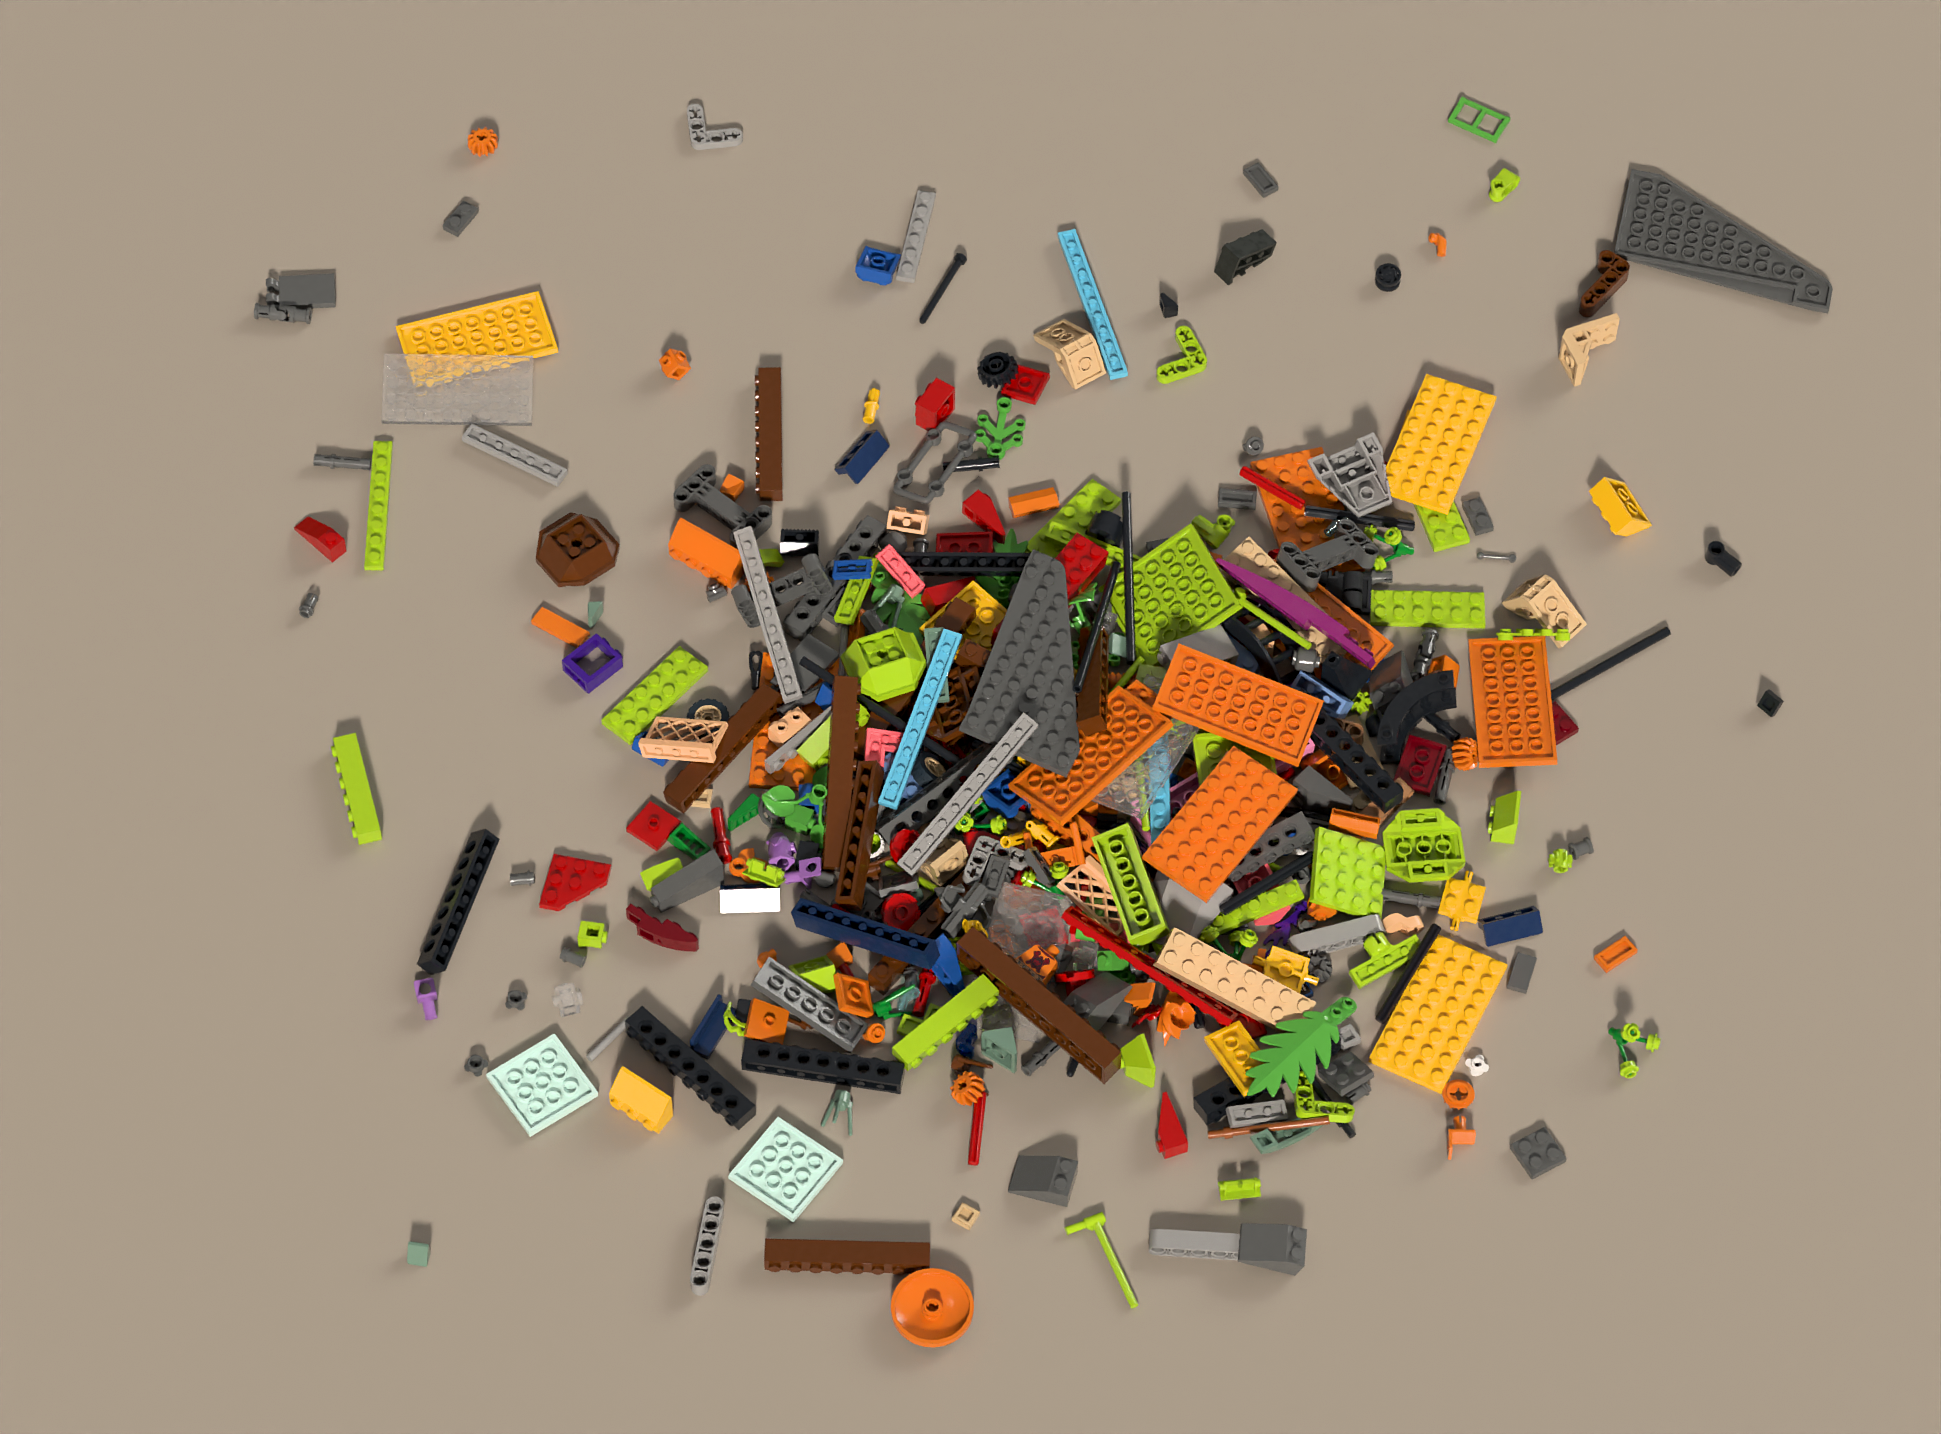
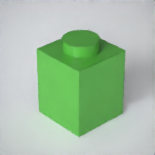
M794 804V813L785 817V828L807 836L810 829L816 824L814 810Z
M1097 951L1098 971L1129 970V962L1117 957L1113 951Z

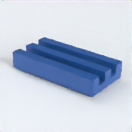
M871 559L836 560L833 567V580L871 579L870 572H872L871 566L873 562Z

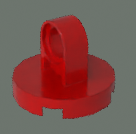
M903 829L893 835L890 840L889 855L893 857L896 863L918 839L920 834L915 830Z
M895 893L889 896L883 903L881 910L884 924L908 931L920 918L917 900L906 893Z
M1094 969L1073 970L1055 974L1056 982H1065L1067 997L1076 988L1085 984L1086 979L1095 978Z

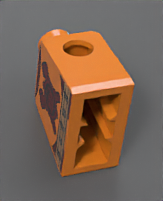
M1053 944L1046 950L1039 945H1034L1015 960L1021 968H1027L1034 979L1041 980L1047 985L1057 971L1058 962L1055 957L1060 951Z

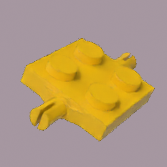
M1465 871L1463 880L1450 878L1446 881L1438 914L1453 919L1450 927L1452 931L1455 924L1454 931H1458L1460 921L1477 923L1486 887L1471 882L1472 871H1470L1469 877V871Z
M1276 946L1271 947L1269 956L1266 959L1255 955L1252 963L1263 967L1264 975L1300 993L1305 982L1316 986L1319 978L1308 974L1310 958Z

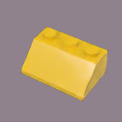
M1604 477L1589 490L1593 503L1600 508L1602 517L1608 521L1610 530L1615 535L1627 537L1652 526L1625 482Z
M624 1066L621 1067L609 1092L610 1104L615 1109H621L626 1112L632 1120H638L643 1123V1126L649 1131L653 1130L659 1134L673 1117L672 1097Z

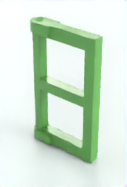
M1462 96L1448 122L1497 143L1511 118ZM1464 105L1481 111L1472 126L1456 119ZM1486 114L1502 120L1494 135L1478 129Z

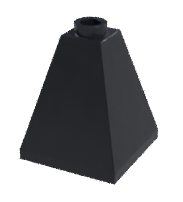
M1331 651L1323 662L1321 681L1353 701L1373 672L1346 655Z

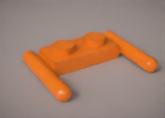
M1077 822L1070 823L1074 846L1041 853L1049 867L1053 866L1055 862H1063L1068 867L1086 864ZM1024 832L1023 839L1027 850L1033 847L1030 832Z

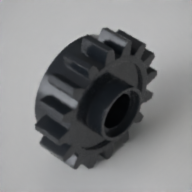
M995 352L985 356L980 361V366L977 367L979 379L983 385L987 384L988 388L994 385L995 389H997L998 385H1001L1003 388L1005 383L1011 384L1010 379H1016L1015 374H1018V365L1014 357L1003 352Z

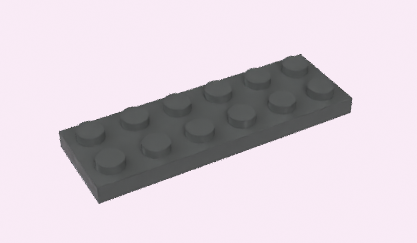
M768 957L751 983L752 987L850 1053L869 1025L854 1014L839 1011L837 1002L771 957Z

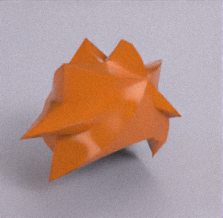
M1171 991L1167 994L1164 1003L1161 1004L1163 1009L1156 1030L1163 1032L1164 1047L1170 1036L1179 1039L1181 1030H1187L1189 1025L1195 1022L1194 1015L1196 1012L1192 1006L1179 994Z

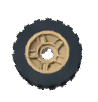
M701 699L689 708L687 719L728 722L729 711H727V707L722 702H718L716 699ZM698 726L692 730L695 732L703 727ZM714 728L710 730V732L713 733L715 731H718L720 728ZM706 732V733H704V734L698 736V738L701 739V738L707 736L708 733Z
M922 751L916 758L911 775L924 788L949 770V767L935 754Z

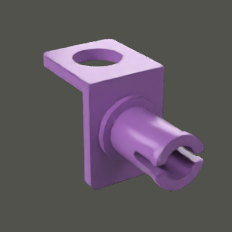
M815 857L799 860V870L785 872L784 878L786 880L784 883L788 885L790 883L802 882L808 889H811L812 877L821 875V858ZM815 863L817 865L816 869L811 872L807 866Z
M433 978L414 981L417 1002L423 1005L425 1020L438 1018L434 1001L438 999ZM422 984H429L431 987L430 993H420V986Z

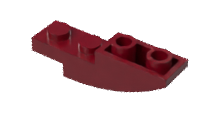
M631 903L626 908L627 919L637 926V935L662 947L679 951L697 952L699 949L697 936L692 932L682 929L677 922L666 919L661 923L659 919L649 916L641 907H635Z

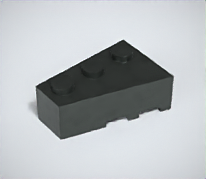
M1261 229L1245 237H1240L1233 242L1226 243L1221 249L1222 252L1214 273L1227 285L1233 283L1232 279L1234 277L1245 275V270L1250 266L1255 268L1271 257L1277 242Z

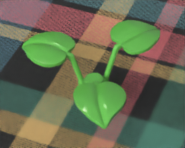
M1098 582L1089 584L1082 593L1068 601V606L1075 603L1079 614L1072 618L1073 622L1069 620L1071 629L1075 627L1079 636L1081 628L1091 625L1085 615L1082 602L1094 601L1095 588Z
M828 766L815 772L812 778L814 787L811 792L806 793L805 796L794 801V791L785 785L775 786L762 795V801L766 808L773 814L781 817L792 815L795 811L794 804H799L807 798L812 804L819 805V825H814L811 828L810 839L815 843H819L820 849H823L824 822H822L823 801L827 795Z

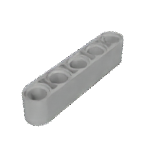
M1373 914L1293 935L1288 939V943L1293 953L1308 957L1317 953L1322 955L1360 945L1371 935L1375 937V933L1378 932L1386 935V931L1380 915Z
M716 1196L710 1197L705 1203L690 1275L691 1290L698 1296L705 1295L710 1288L724 1219V1203L722 1199ZM715 1207L719 1208V1210L717 1211L710 1210L711 1208ZM708 1226H715L714 1229H707ZM705 1244L712 1245L709 1248L703 1247ZM703 1262L708 1263L706 1266H700L699 1264ZM697 1281H703V1282H704V1283L701 1284V1285L695 1284Z
M1153 1229L1149 1232V1253L1157 1256L1238 1260L1240 1234Z

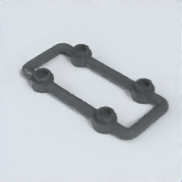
M943 421L935 429L929 430L926 433L927 441L909 466L898 471V481L893 487L895 494L922 504H928L934 497L942 496L945 491V482L963 457L972 455L973 443L977 439L975 431L948 421ZM944 429L969 436L967 440L958 443V453L940 478L930 482V492L927 496L924 497L902 489L903 486L911 484L913 471L929 449L940 444L942 440L941 433Z

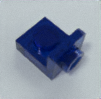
M970 1023L956 1039L958 1053L970 1059L974 1057L975 1048L972 1045L978 1038L977 1026Z

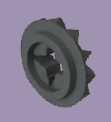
M1318 953L1316 955H1309L1307 957L1310 958L1308 974L1319 978L1318 983L1328 980L1332 974L1331 961L1327 960L1326 956H1320ZM1321 964L1320 970L1316 969L1315 971H1313V965L1317 966Z

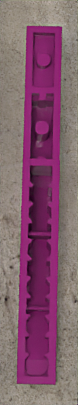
M1216 559L1219 568L1268 602L1305 631L1312 625L1370 669L1376 663L1373 658L1374 654L1370 650L1360 648L1358 646L1359 643L1350 637L1349 630L1323 611L1255 573L1223 559Z

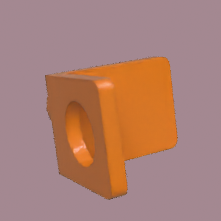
M1459 1116L1454 1117V1129H1448V1160H1451L1452 1144L1473 1145L1475 1143L1476 1130H1466V1118L1464 1116H1461V1122L1459 1121Z

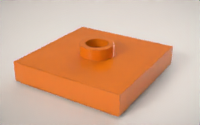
M838 972L833 975L839 1011L869 1019L873 1017L874 1012L869 982Z
M753 998L750 1003L744 1037L758 1039L767 1043L777 1042L783 1045L789 1011Z

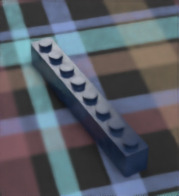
M800 898L791 911L797 928L931 970L940 956L937 944L933 939Z

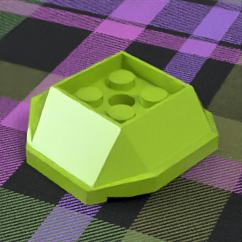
M896 627L855 639L840 656L847 676L858 677V683H861V693L871 696L872 699L878 702L914 691L927 666L926 659L914 633L905 632Z
M1440 808L1399 811L1395 819L1382 833L1386 870L1409 883L1449 880L1465 866L1466 861L1461 828L1448 818Z

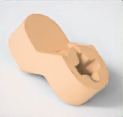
M1394 913L1382 920L1387 933L1400 931L1407 936L1420 933L1424 929L1420 916L1407 918L1399 913Z

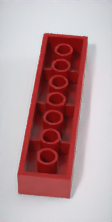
M1079 533L1074 535L1055 558L1065 568L1068 601L1077 597L1093 581L1106 565L1109 553ZM1003 620L993 630L990 642L993 646Z

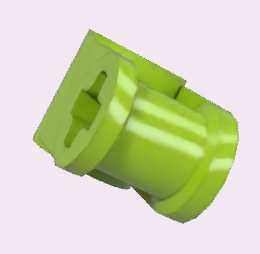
M1503 168L1490 183L1489 198L1494 202L1503 201L1518 186L1520 177Z

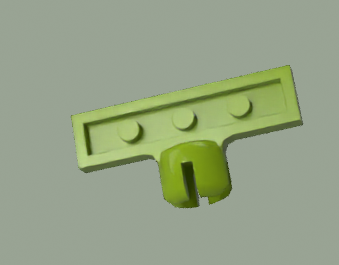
M1382 932L1375 933V937L1372 935L1368 937L1363 943V947L1369 954L1370 959L1349 971V975L1358 989L1408 963L1421 943L1417 935L1415 934L1397 945H1391Z

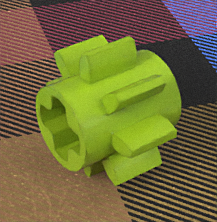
M1359 691L1353 700L1354 704L1350 710L1353 713L1357 710L1360 715L1363 712L1369 711V704H1372L1369 698L1370 695L1367 692L1362 694Z
M1556 849L1553 851V854H1549V867H1553L1556 873H1565L1568 871V868H1572L1573 857L1568 855L1565 849Z

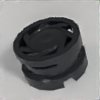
M1390 263L1380 265L1377 268L1375 277L1377 288L1385 292L1396 290L1401 282L1400 269Z

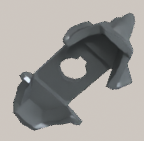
M962 883L957 886L947 885L946 887L934 888L941 902V908L947 913H952V909L962 897L957 892H965ZM983 901L971 920L979 921L983 928L988 930L992 920L985 908L986 902Z

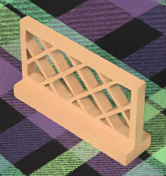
M656 716L646 737L641 738L638 744L642 756L645 758L714 763L716 759L715 751L728 724L725 721ZM659 724H668L658 729ZM685 725V727L676 731V727ZM698 726L703 727L695 732L692 730ZM714 728H720L718 731L710 732ZM669 730H672V731H673L672 733H670V734H668V735H666V736H663V733H665V732H667V731H669ZM688 731L691 733L683 738L680 736ZM706 732L708 733L707 736H705V737H703V738H701V739L698 738V736H700V735H702V734H704V733H706ZM694 738L696 740L695 742H688Z
M1089 855L1085 858L1086 864L1075 868L1057 884V887L1091 919L1119 936L1125 929L1117 907L1107 905V899H1111L1113 902L1114 899L1103 868ZM1081 871L1088 880L1079 879L1078 873ZM1075 883V890L1069 889L1064 884ZM1079 884L1088 885L1089 891H1080ZM1092 885L1097 886L1102 893L1093 892ZM1080 896H1088L1090 903H1084ZM1093 897L1102 898L1103 905L1094 904ZM1095 909L1104 910V917L1098 916L1095 913ZM1108 911H1117V918L1108 917ZM1109 922L1118 923L1119 929L1115 932L1109 926Z

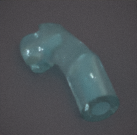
M1349 518L1334 519L1324 530L1325 535L1331 537L1336 532L1339 521Z
M918 987L899 996L896 1009L906 1011L908 1002L919 997L920 990Z

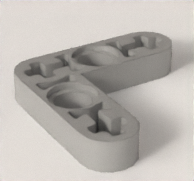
M691 104L687 107L690 141L694 149L705 150L739 146L743 142V133L738 128L706 131L702 106ZM694 111L697 113V118H694ZM696 124L702 126L700 129L692 128V126ZM697 136H700L701 142H697ZM714 137L722 138L718 142L712 140Z
M980 836L976 840L962 879L970 886H973L976 881L979 882L991 855L1010 860L1009 867L1020 871L1025 870L1028 864L1023 855L1024 851L1013 846L1003 848L1000 841L988 836ZM1004 850L1007 856H1000L997 851ZM973 858H980L983 863L977 864L973 861ZM972 869L976 870L973 878L970 877Z

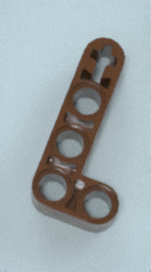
M1610 250L1600 252L1597 270L1603 275L1581 297L1579 313L1583 317H1592L1627 281L1630 265L1626 260Z

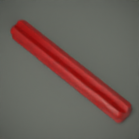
M1243 466L1240 470V476L1299 510L1305 506L1306 501L1247 466Z
M984 1091L981 1092L983 1097H979L977 1103L974 1102L968 1164L974 1166L979 1164L986 1104V1092Z

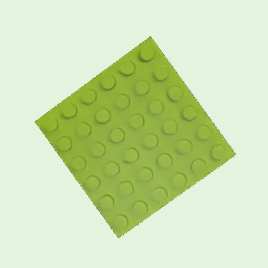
M1191 523L1133 563L1137 658L1141 656L1145 660L1143 663L1145 665L1157 667L1161 665L1157 658L1161 645L1214 628L1242 609L1228 582ZM1124 571L1118 574L1110 603L1112 605V614L1126 637ZM1105 584L1098 588L1100 592H1103Z

